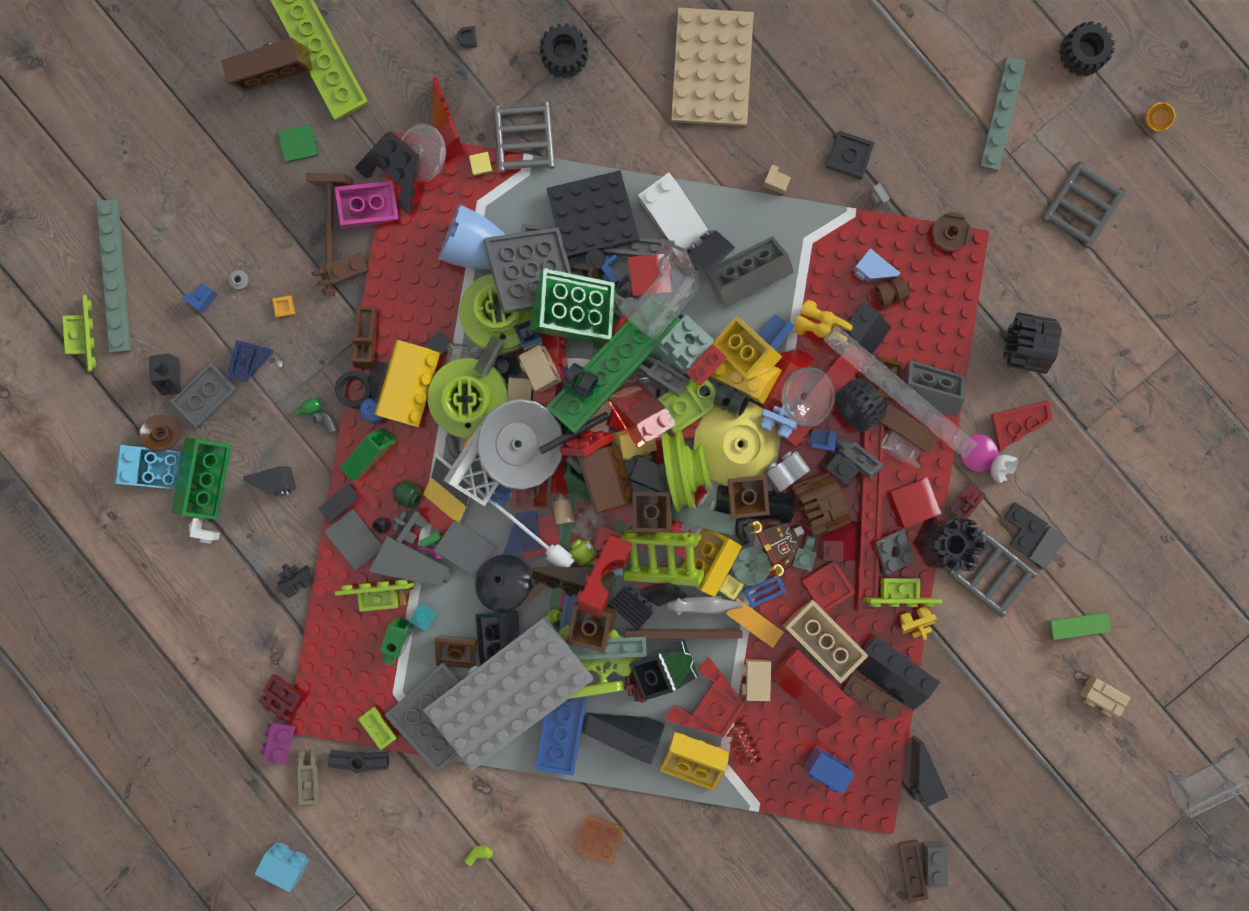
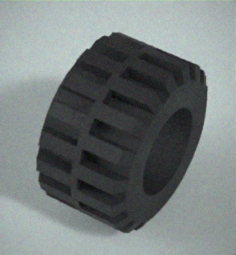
M1090 21L1088 24L1083 22L1077 25L1064 38L1060 45L1062 48L1059 50V54H1062L1060 60L1065 62L1063 65L1065 68H1070V73L1075 71L1078 76L1094 74L1112 58L1111 54L1115 50L1112 46L1115 44V40H1111L1113 35L1107 32L1108 28L1106 26L1102 28L1101 23L1094 25V21ZM1079 42L1089 43L1094 49V57L1085 55L1080 49Z
M559 23L556 28L551 26L549 28L550 32L545 31L544 38L541 37L540 54L545 68H548V72L551 74L554 72L556 77H560V74L563 75V78H567L568 74H571V77H573L576 71L578 73L582 71V67H585L586 60H588L586 37L583 36L581 30L577 31L576 26L569 27L568 23H565V26H561V23ZM562 43L570 44L575 48L573 55L568 58H559L554 55L553 51L556 46Z
M856 378L835 394V404L841 417L857 431H867L886 416V406L882 396L866 380Z

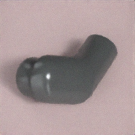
M319 411L311 415L312 422L325 425L329 434L338 431L330 414Z
M448 436L445 438L448 452L457 460L462 450H458L455 437Z

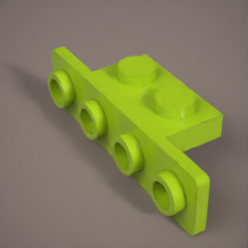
M82 295V315L62 316L65 355L85 354L87 373H91L92 368H96L95 357H91V349H94V338H90L89 331L93 330V321L88 317V311H91V300H87V295Z
M881 578V597H863V601L869 603V606L881 607V603H888L890 607H899L900 603H906L908 607H918V603H924L926 607H935L936 603H942V599L920 597L919 578Z
M407 579L395 581L396 584H389V581L378 582L377 586H371V583L359 584V588L345 585L341 586V590L335 591V596L357 594L359 611L399 607L397 590L411 588L414 586V582L407 583Z

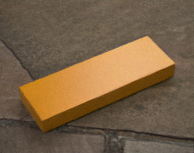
M738 598L734 600L736 602H742ZM743 603L741 608L726 611L728 616L772 648L784 633L745 603Z

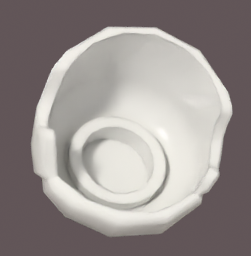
M1006 454L996 457L990 469L993 480L997 483L1007 481L1005 476L1015 472L1018 459Z

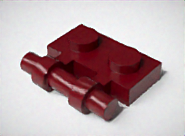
M274 674L270 677L263 690L268 697L261 696L259 702L263 705L264 709L276 714V718L280 721L284 720L286 723H290L293 717L288 714V710L296 712L305 695L277 674ZM275 701L281 704V707H278L275 704Z

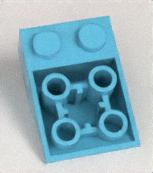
M118 445L113 483L176 489L181 452L172 450L153 451L145 447Z

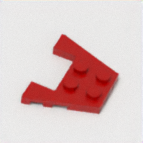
M707 656L698 668V672L714 683L692 715L674 704L666 715L665 720L724 737L745 704L711 658Z

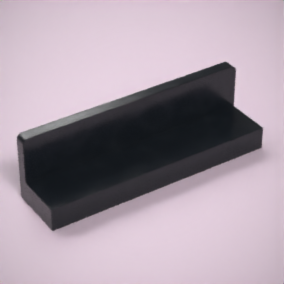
M717 486L715 511L730 514L728 486ZM768 491L770 515L746 517L747 519L757 520L773 518L791 523L795 507L794 493Z

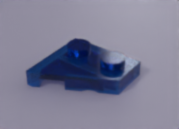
M236 340L226 377L248 382L273 354L274 350Z
M537 511L517 513L515 519L540 538ZM514 523L503 552L504 554L541 550L542 548L541 544Z

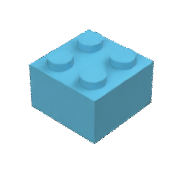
M276 842L265 853L255 875L290 892L300 881L310 859L306 858V855L301 852L290 850L286 844Z

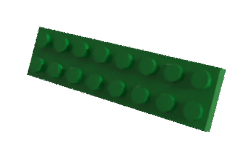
M652 295L618 330L612 339L583 367L585 373L590 371L599 377L598 383L591 395L584 399L576 394L575 389L570 390L565 387L546 408L576 435L653 353L655 347L681 319Z

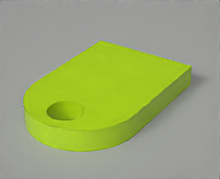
M689 379V385L679 397L671 392H667L654 401L655 406L674 434H676V430H683L706 415L714 407L713 401L716 391L708 380L699 386L695 381ZM703 386L710 389V395L707 397H703L699 393V389Z

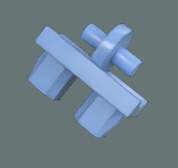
M784 404L782 408L774 407L773 411L776 413L766 409L763 410L761 428L771 432L774 423L781 425L778 435L787 439L792 431L796 430L797 422L788 419L792 418L793 413L787 411L788 405Z

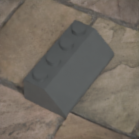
M772 236L717 264L707 273V276L718 298L727 307L794 273L789 255Z

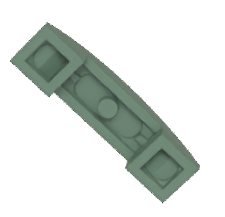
M672 500V520L733 535L737 518H731L730 514L695 506L693 510H690L689 506H683L681 512H676Z

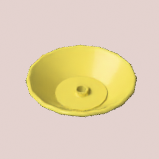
M749 401L744 413L740 417H736L728 413V409L722 410L714 406L710 412L702 417L695 430L694 450L698 448L699 443L703 442L710 479L728 486V479L763 475L767 472L766 468L774 463L778 456L779 436L775 423L771 432L761 428L762 412L764 410L762 407ZM741 440L743 445L739 448L737 443Z

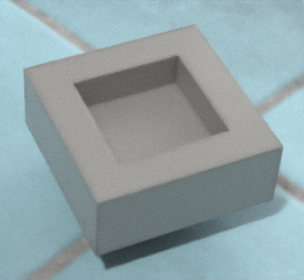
M880 183L870 190L872 201L875 204L878 203L880 207L890 200V197Z

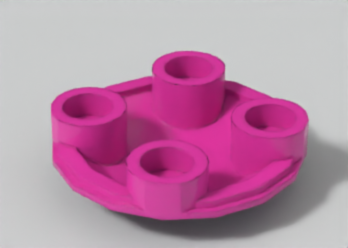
M981 434L972 435L966 439L959 451V456L964 465L975 472H984L991 469L992 462L999 455L998 447L994 440Z

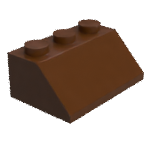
M619 445L596 450L586 457L577 456L595 513L619 508L633 502L634 490L631 486Z

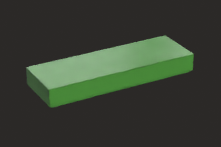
M1108 612L1049 620L1051 638L1053 640L1111 632Z

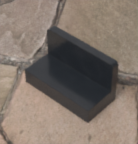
M347 484L318 509L326 517L325 522L327 524L333 523L362 498L350 484Z

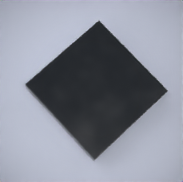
M838 131L826 168L862 180L875 142Z

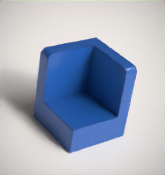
M201 283L193 294L186 293L182 299L204 313L218 294Z
M814 429L811 431L809 448L834 451L837 432Z

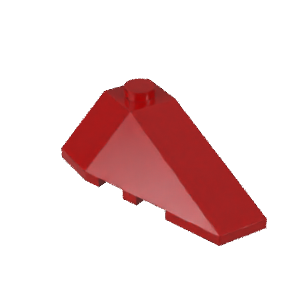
M434 77L433 136L435 142L432 145L435 154H440L443 160L463 153V149L438 79Z

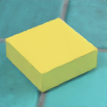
M488 152L469 156L474 176L492 172Z
M727 574L719 591L734 601L744 584Z

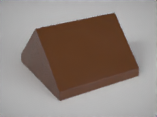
M446 635L437 636L435 638L436 665L444 662L450 667L471 668L475 666L478 639Z

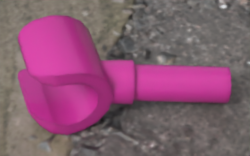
M419 545L417 547V550L433 553V559L444 558L435 552L434 548Z

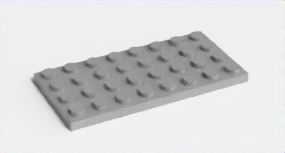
M544 616L426 706L423 711L470 770L473 771L593 681L594 678Z

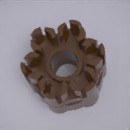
M829 471L792 486L795 502L802 501L797 507L799 511L805 510L801 513L803 519L809 518L804 523L814 539L851 523L850 512L839 485Z

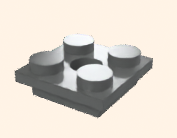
M900 529L875 542L885 575L914 562L904 529ZM892 547L895 549L893 556L891 555Z

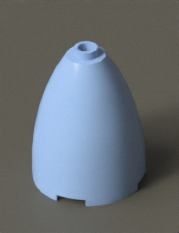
M460 205L451 221L438 259L465 268L491 270L483 240L486 237L506 234L487 218Z

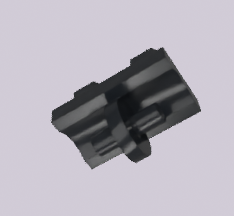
M284 564L282 566L283 572L279 574L281 580L277 582L278 587H276V590L279 593L283 592L290 598L298 591L294 584L300 582L303 588L312 585L313 579L310 575V567L305 565L298 569L297 565L290 567L288 564Z

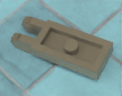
M299 749V765L297 766L299 805L319 804L317 749H311V764H305V750Z

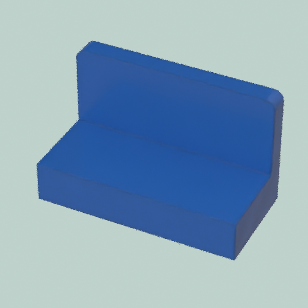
M775 314L758 335L776 350L795 325L790 321L786 323Z

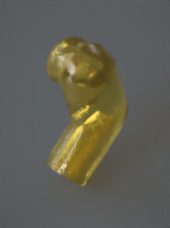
M414 586L408 589L397 590L399 606L407 605L406 595Z

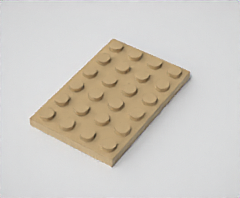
M678 8L671 122L747 126L754 12Z

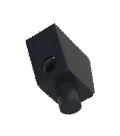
M171 354L150 356V382L162 396L181 393L179 358Z
M831 451L825 455L817 466L824 472L829 471L832 477L844 488L850 485L859 472V469L844 457Z

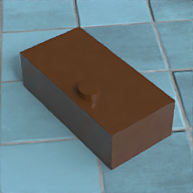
M294 38L277 43H266L261 48L221 60L226 82L243 92L313 70L308 48Z

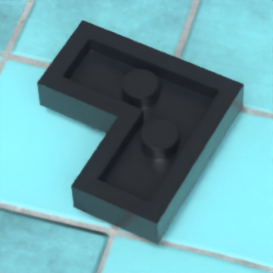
M1016 502L1012 504L1004 516L1005 520L1019 528L1009 545L1024 555H1028L1048 523Z

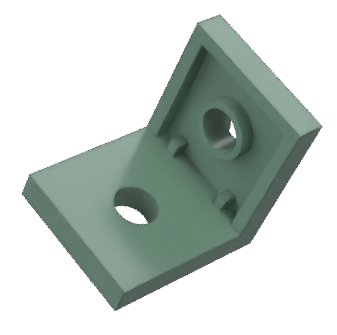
M686 314L655 347L650 357L660 360L684 375L714 340ZM685 337H688L692 344H688L685 341ZM643 362L649 369H651L650 365Z

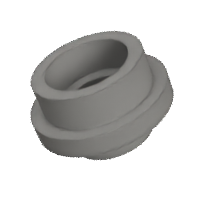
M236 270L231 273L229 283L233 288L241 290L248 285L249 278L245 272ZM240 276L241 281L236 283V278Z

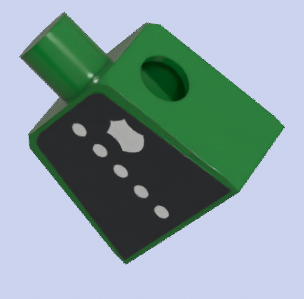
M397 616L388 626L380 652L384 653L382 661L388 665H393L395 659L399 658L406 648L415 626L408 619Z

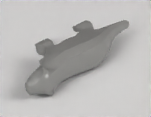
M686 596V598H678L667 603V610L678 614V616L681 613L714 615L730 609L743 607L742 602L722 599L721 596Z

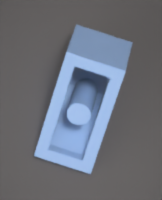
M869 249L853 268L855 276L867 282L890 280L900 274L898 270L872 249Z

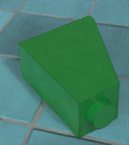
M383 427L366 436L340 468L347 477L355 481L362 477L398 440Z

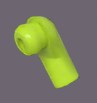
M553 609L545 615V618L551 625L558 620L560 621L562 613L558 609Z

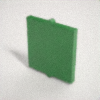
M311 124L278 132L281 142L280 148L283 151L286 163L318 156L315 143L317 139L314 138Z

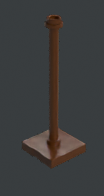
M306 173L307 182L326 188L325 265L333 263L334 189L336 186L353 185V179L346 174ZM325 272V280H327L329 277L327 272ZM333 284L325 285V289H322L323 296H335L336 289H333Z

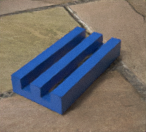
M488 477V482L493 481V479ZM499 484L506 490L505 493L496 488L495 492L501 498L498 499L494 494L490 498L501 506L512 489ZM481 487L480 489L486 494L485 487Z
M772 576L762 583L744 589L743 592L750 607L753 608L786 593L780 577L774 578ZM777 580L776 584L749 595V592ZM777 587H780L781 589L755 602L752 601L753 598L758 597L766 592H769Z

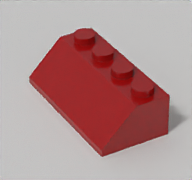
M796 647L771 672V678L825 728L840 720L855 704Z

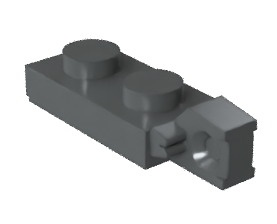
M841 436L836 439L835 449L838 451V454L858 468L859 472L869 480L883 469V463L855 441L853 443L847 442Z

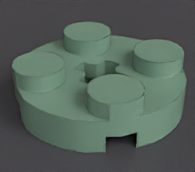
M749 546L740 550L732 565V571L741 583L757 585L764 582L768 577L771 563L764 551L757 547ZM750 560H753L756 568L752 571H749V568L746 567V563H750Z

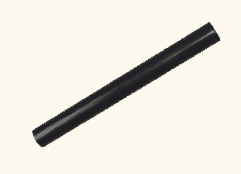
M607 412L589 420L576 435L569 431L539 447L540 453L543 455L609 419Z

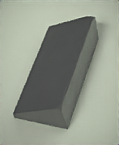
M492 336L474 368L475 371L483 376H488L505 342Z

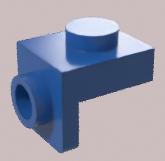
M608 255L605 257L604 265L600 268L603 273L601 277L604 281L615 283L616 286L619 283V279L610 266L616 263L618 258L616 255L612 257Z

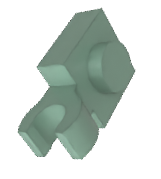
M806 536L803 548L798 547L796 549L797 554L793 559L792 566L812 571L816 552L811 551L815 542L813 537Z

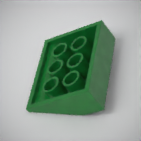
M543 268L531 311L530 332L597 344L610 341L612 339L615 283Z

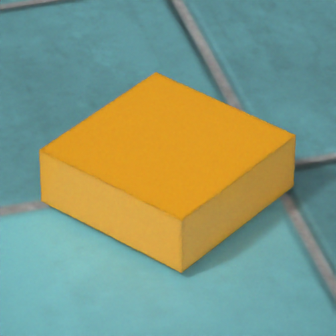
M293 296L272 299L276 318L296 315Z

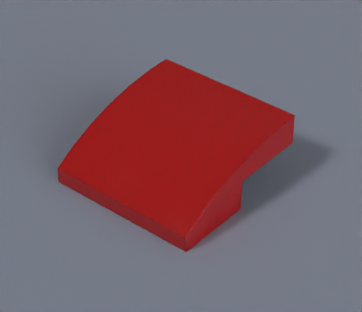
M667 254L628 257L633 297L672 293Z
M928 478L889 492L902 528L941 514Z

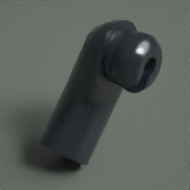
M746 517L737 518L735 524L736 535L742 546L750 543V539L743 528L748 526Z

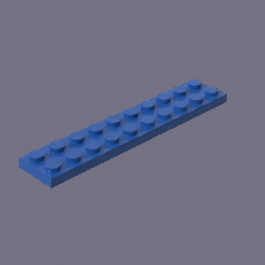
M565 594L559 631L567 624L570 625L573 606L578 602L576 601L577 596L574 594L571 597ZM587 696L567 699L544 717L535 769L574 776Z

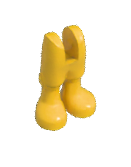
M811 300L806 301L801 307L800 313L805 317L798 315L794 324V332L798 335H804L807 331H811L819 338H826L840 343L847 341V337L838 333L840 328L846 331H851L853 328L850 323L835 316L832 312L817 309V304ZM807 318H815L821 323H815Z

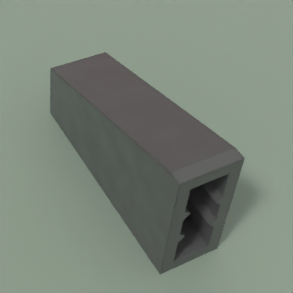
M387 536L369 570L372 573L436 586H442L444 583L447 584L452 576V573H450L451 567L404 542L396 541V538L392 536Z

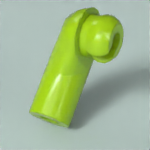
M475 846L464 859V862L472 866L477 858L490 859L493 851L488 846Z

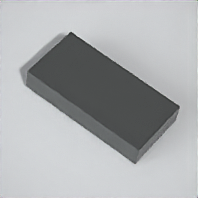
M1048 526L1028 559L1046 569L1066 539V536Z

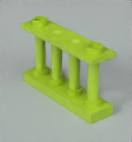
M629 529L620 537V539L632 543L631 565L623 573L624 581L663 584L669 582L671 584L699 586L702 582L704 570L695 568L693 547L697 546L701 535L691 532L684 534L632 532V529ZM637 543L648 545L650 566L639 564ZM655 545H666L668 567H659L657 565ZM674 546L685 547L687 569L676 567Z

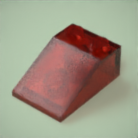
M639 380L608 398L609 403L637 448L676 425L667 408Z

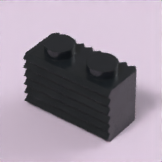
M624 586L609 605L613 609H617V612L639 630L653 614L651 610L653 606L645 599L643 601L636 597L638 593L629 586L627 589Z

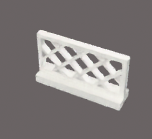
M486 414L443 480L483 506L486 505L499 485L496 481L488 482L486 471L482 465V470L472 472L471 468L473 461L480 460L477 457V440L479 428L487 417ZM483 473L484 483L475 485L473 475ZM470 477L471 487L462 488L459 486V483L463 478ZM485 487L486 494L481 500L477 497L476 489Z

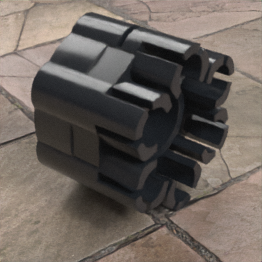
M1017 312L1013 323L1008 327L1007 333L1018 335L1019 337L1007 335L1006 341L1018 344L1006 343L1005 350L1013 351L1012 353L1003 352V359H1006L1007 367L1047 374L1058 355L1062 328L1057 319Z
M953 517L930 518L917 539V546L926 564L929 567L946 571L956 569L973 571L976 567L970 565V563L977 564L978 561L974 555H981L983 553L982 550L987 548L986 541H983L984 539L981 536H977L979 532L978 527L971 526H975L977 523L974 520ZM949 538H950V540H951V545H950V547H949V549H948L947 543H948V540H949Z

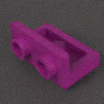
M273 719L272 724L267 725L265 735L268 736L267 743H263L260 753L264 755L263 761L282 765L287 764L295 725L280 723L276 719Z

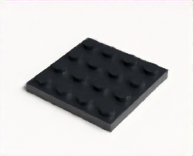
M621 170L546 188L556 228L559 227L567 259L586 255L589 251L595 249L603 251L639 242V235Z

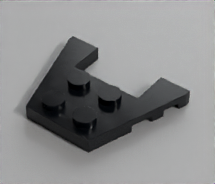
M390 131L384 134L355 166V169L368 179L373 176L375 168L378 166L402 186L396 203L408 214L414 211L415 205L412 202L413 197L416 195L414 181L417 179L419 154Z

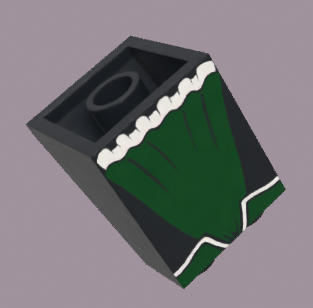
M685 640L665 646L629 664L644 700L672 693L699 676Z

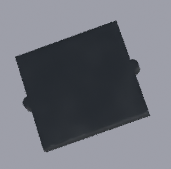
M668 582L641 591L640 596L647 599V602L661 606L678 598H686V593Z

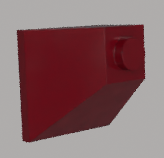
M850 521V524L820 536V560H859V521Z

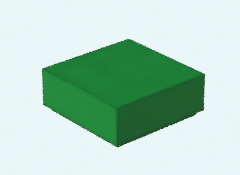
M436 532L420 540L422 547H427L441 540L442 535L440 532Z

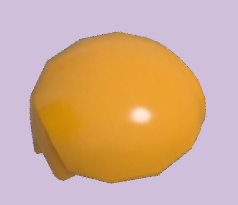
M1158 102L1152 104L1146 110L1144 116L1145 124L1152 131H1165L1174 123L1176 115L1174 108L1170 104Z

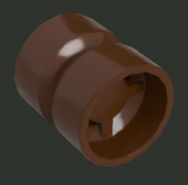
M902 276L891 279L889 283L885 281L876 284L874 287L876 298L882 308L893 305L894 301L897 303L906 301L910 297L907 283Z

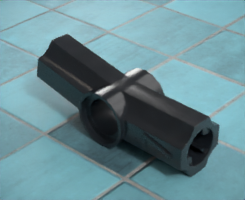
M332 749L328 758V767L351 770L354 773L388 770L389 755L388 752L354 753ZM355 758L361 759L363 766H357Z

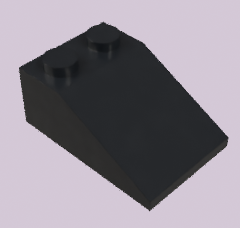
M912 736L910 781L912 786L910 790L919 803L923 802L928 807L948 798V795L924 742L918 737Z

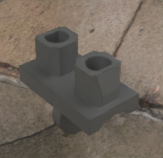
M412 508L408 515L402 511L399 517L396 515L392 516V519L396 521L392 528L398 529L394 535L396 541L412 544L416 539V534L409 531L413 525L419 529L424 527L427 521L420 515L417 509Z

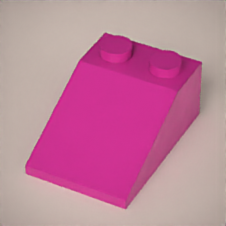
M393 181L335 187L341 230L362 228L399 220Z

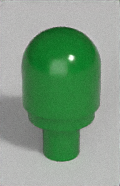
M318 398L308 399L302 403L301 407L296 408L295 412L298 416L304 413L312 415L321 410L322 402Z

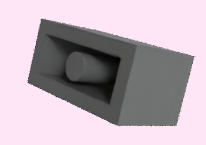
M923 841V871L926 885L928 887H948L947 847L942 841Z

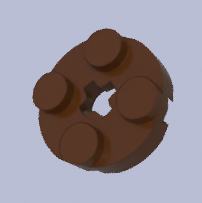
M951 212L944 214L933 224L931 231L933 244L946 252H955L962 249L971 238L972 230L970 224L959 213ZM953 228V231L956 232V235L950 237L949 234H947V230Z

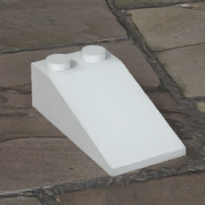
M667 173L638 195V202L667 240L675 241L674 250L681 260L684 261L685 257L683 254L686 253L685 249L693 242L696 244L701 239L700 235L708 229L671 174Z

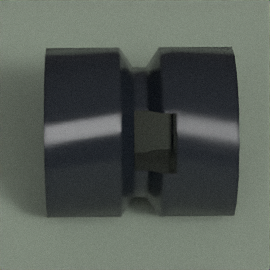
M573 363L565 373L562 385L570 390L575 389L576 394L587 399L595 389L599 377L590 371L585 373L583 367Z
M723 383L714 397L713 405L722 410L728 409V413L740 417L749 403L750 395L741 390L736 391L734 387Z

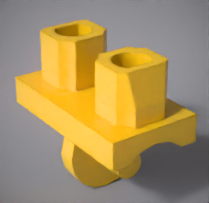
M926 606L916 611L919 617L918 620L913 621L910 613L900 615V631L902 635L917 630L912 633L913 638L920 636L922 641L927 640L926 634L932 632L931 627H924L935 624V620H937L935 614L931 615Z

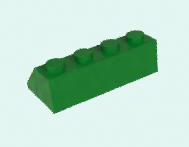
M185 437L171 513L218 520L231 450L230 444Z

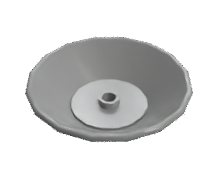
M516 399L504 402L488 413L479 428L477 451L480 464L491 479L506 488L524 490L539 486L554 474L562 460L559 448L564 446V443L543 455L540 453L539 447L563 435L561 425L547 408L536 401ZM516 440L520 443L518 447L514 445Z

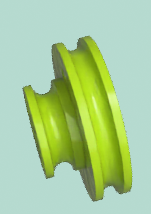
M488 274L474 281L464 292L459 307L460 322L469 340L481 350H484L490 338L495 336L498 339L506 338L502 340L505 342V345L500 354L511 353L522 348L514 326L531 320L532 309L505 314L502 313L501 309L503 321L498 322L495 299L498 298L493 276ZM484 308H486L489 319L487 318Z
M476 358L457 359L447 363L435 374L428 390V405L434 420L443 430L457 437H471L485 414L488 415L500 404L507 402L508 387L502 374L493 366L488 376L481 375L474 369L479 361ZM467 384L468 396H473L474 399L473 401L468 402V413L467 401H462V395L467 394ZM458 387V392L452 396L453 391ZM452 400L455 406H459V411L453 406ZM470 422L471 428H466L465 424Z
M676 430L674 436H669L667 432L662 433L664 463L676 512H681L683 506H689L690 510L695 509L694 492H697V487L704 485L707 490L711 489V479L703 442L699 443L698 448L692 450L688 445L685 446L681 430Z

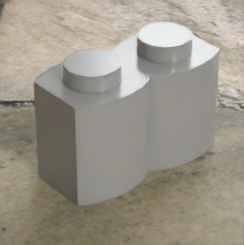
M791 451L787 452L781 457L782 461L776 464L774 462L766 468L767 472L763 475L767 476L768 482L776 493L781 492L810 471L797 451L791 453Z

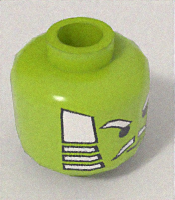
M579 538L570 545L572 549L569 553L579 567H589L597 556V550L593 549L594 545L589 539L581 541Z

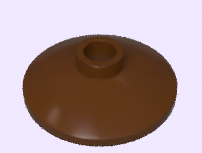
M167 415L150 417L142 424L140 429L142 443L153 451H165L172 448L180 437L178 423ZM161 433L165 434V436L162 438L158 437V435Z

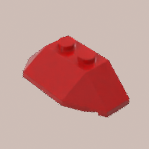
M799 348L779 353L782 357L774 366L782 371L764 404L758 402V405L763 409L776 413L773 411L775 406L782 408L784 404L789 406L815 359V357Z

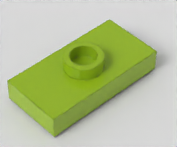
M375 706L358 718L380 750L397 739V736Z

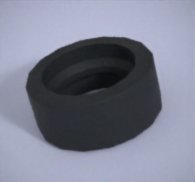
M356 371L346 372L341 375L335 385V395L339 402L347 407L360 408L364 400L372 398L368 377ZM350 379H359L365 385V395L358 401H351L344 395V385Z

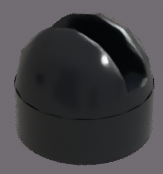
M384 517L377 518L372 522V527L378 534H383L389 528V521L386 522Z

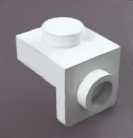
M195 517L190 522V537L200 538V542L212 543L213 540H219L220 532L201 529L203 518Z

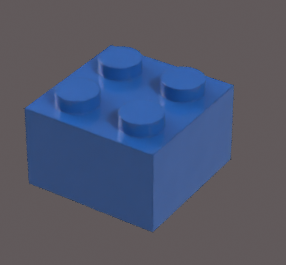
M816 745L804 763L809 777L817 783L822 781L826 788L835 794L837 791L843 794L855 775L847 764Z

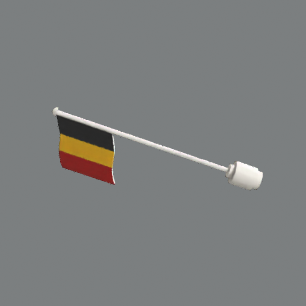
M437 452L434 454V459L436 460L432 476L422 495L418 511L429 524L444 535L454 520L460 522L470 497L443 481L452 465ZM465 477L461 480L459 486L462 488L471 487V482ZM476 489V491L480 495H482L483 497L485 496V493L481 489ZM491 498L488 500L547 549L545 553L548 555L546 560L555 567H570L575 560L572 558V555L559 544L556 546L552 544L549 547Z

